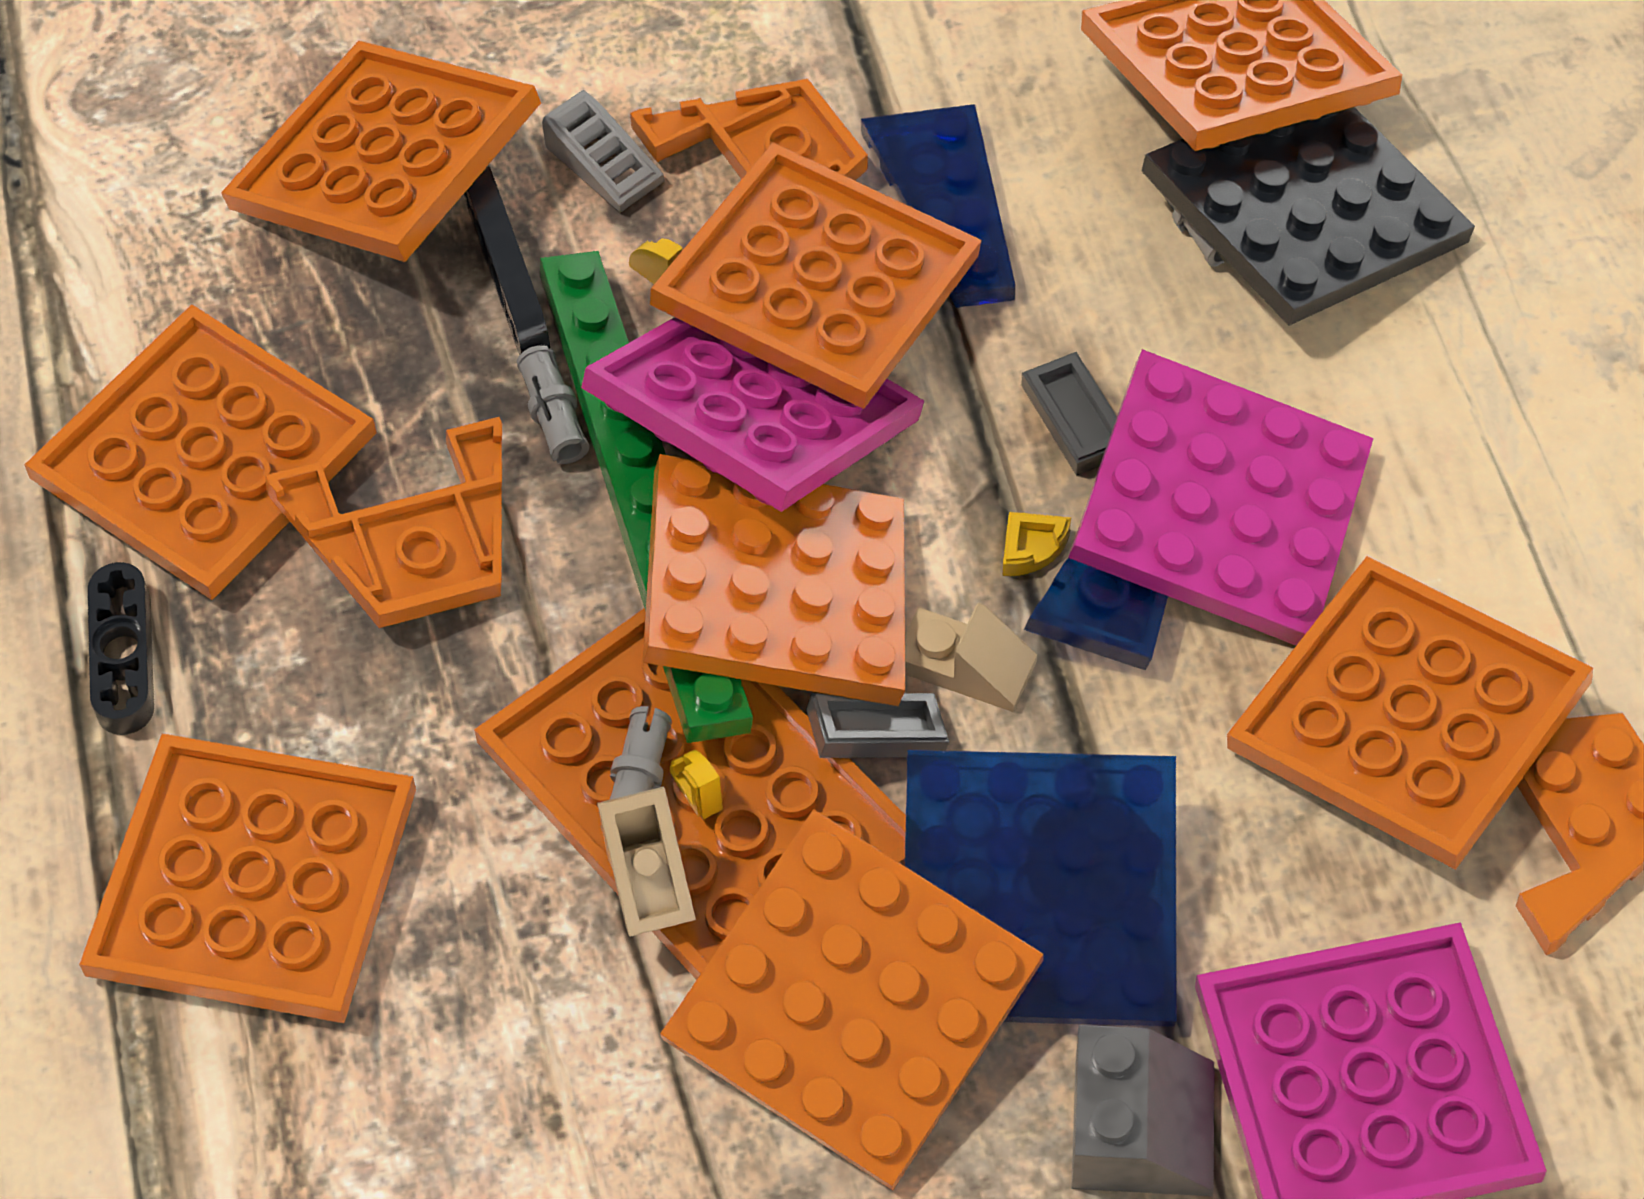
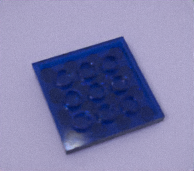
M907 750L905 867L1044 954L1043 962L1003 1022L1175 1026L1177 1021L1176 756Z

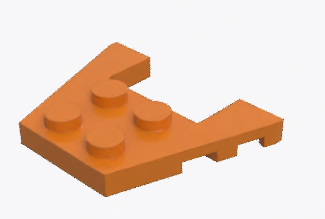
M808 78L736 91L735 100L705 105L702 99L698 98L681 101L680 110L652 114L651 107L637 109L630 113L631 128L656 162L710 138L741 179L772 142L855 181L868 170V154Z
M500 417L446 430V445L461 482L458 485L340 514L321 462H316L265 475L266 490L271 500L378 628L501 596L502 422Z
M1623 713L1566 718L1517 785L1571 872L1520 893L1517 899L1516 908L1546 955L1560 948L1566 942L1571 932L1584 920L1589 921L1605 906L1608 898L1629 879L1632 881L1644 870V744Z

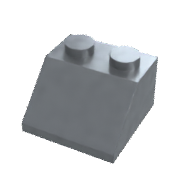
M1079 1025L1075 1060L1072 1189L1213 1196L1214 1061L1149 1028Z

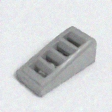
M585 90L580 91L543 118L542 127L545 147L620 213L664 182V174L607 110ZM597 138L599 140L586 150L583 148ZM613 154L617 155L614 159L606 163L604 166H599L600 163L605 161ZM629 168L635 171L617 185L613 181V179Z

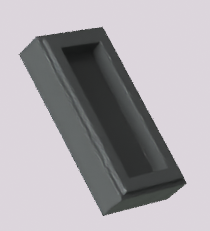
M1071 353L1022 372L1021 386L1075 475L1077 476L1099 467L1117 416L1078 353Z
M811 693L806 707L820 758L944 757L949 745V738L934 693H904L899 706L823 693Z

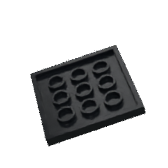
M1355 107L1323 115L1318 119L1305 120L1273 129L1268 133L1255 134L1220 144L1214 148H1205L1194 151L1184 139H1180L1147 153L1141 172L1288 326L1469 243L1475 225Z

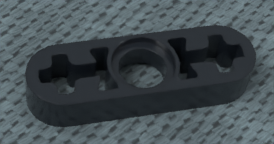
M115 562L98 569L88 583L90 701L97 720L103 729L112 734L127 735L145 727L154 713L151 598L141 571L132 564ZM121 587H127L128 589L123 594V609L126 615H116L111 601L115 597L116 589ZM126 636L138 641L134 652L125 658L112 659L104 655L107 644L118 637ZM116 680H125L131 696L130 699H127L126 708L122 710H114L113 707L117 705L119 700Z

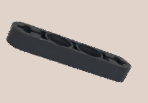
M488 165L463 194L469 215L519 355L534 346L545 345L550 349L548 330L541 306L492 170Z

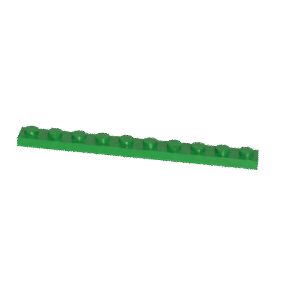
M599 251L540 258L539 275L646 611L654 470L659 454L666 455L662 441L652 431L623 413L610 409L602 400L581 388L587 366L629 343ZM663 666L687 743L751 733L753 715L741 679Z

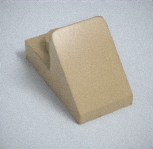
M981 603L976 604L967 624L918 607L905 634V675L1011 712L1015 711L1037 662V654L989 608Z
M660 787L597 803L609 863L612 866L629 937L696 920L665 788Z

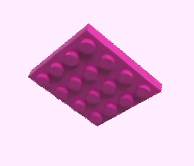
M676 317L587 366L581 386L582 389L602 400L610 409L623 413L652 431L660 440L673 444L702 462L710 471L723 475L752 493L760 502L771 505L781 512L919 421L925 402L891 380L886 379L863 409Z
M1142 349L1135 363L1068 558L1297 645L1323 612L1374 438Z
M1461 922L1196 976V993L1257 1199H1464L1543 1182L1547 1170Z

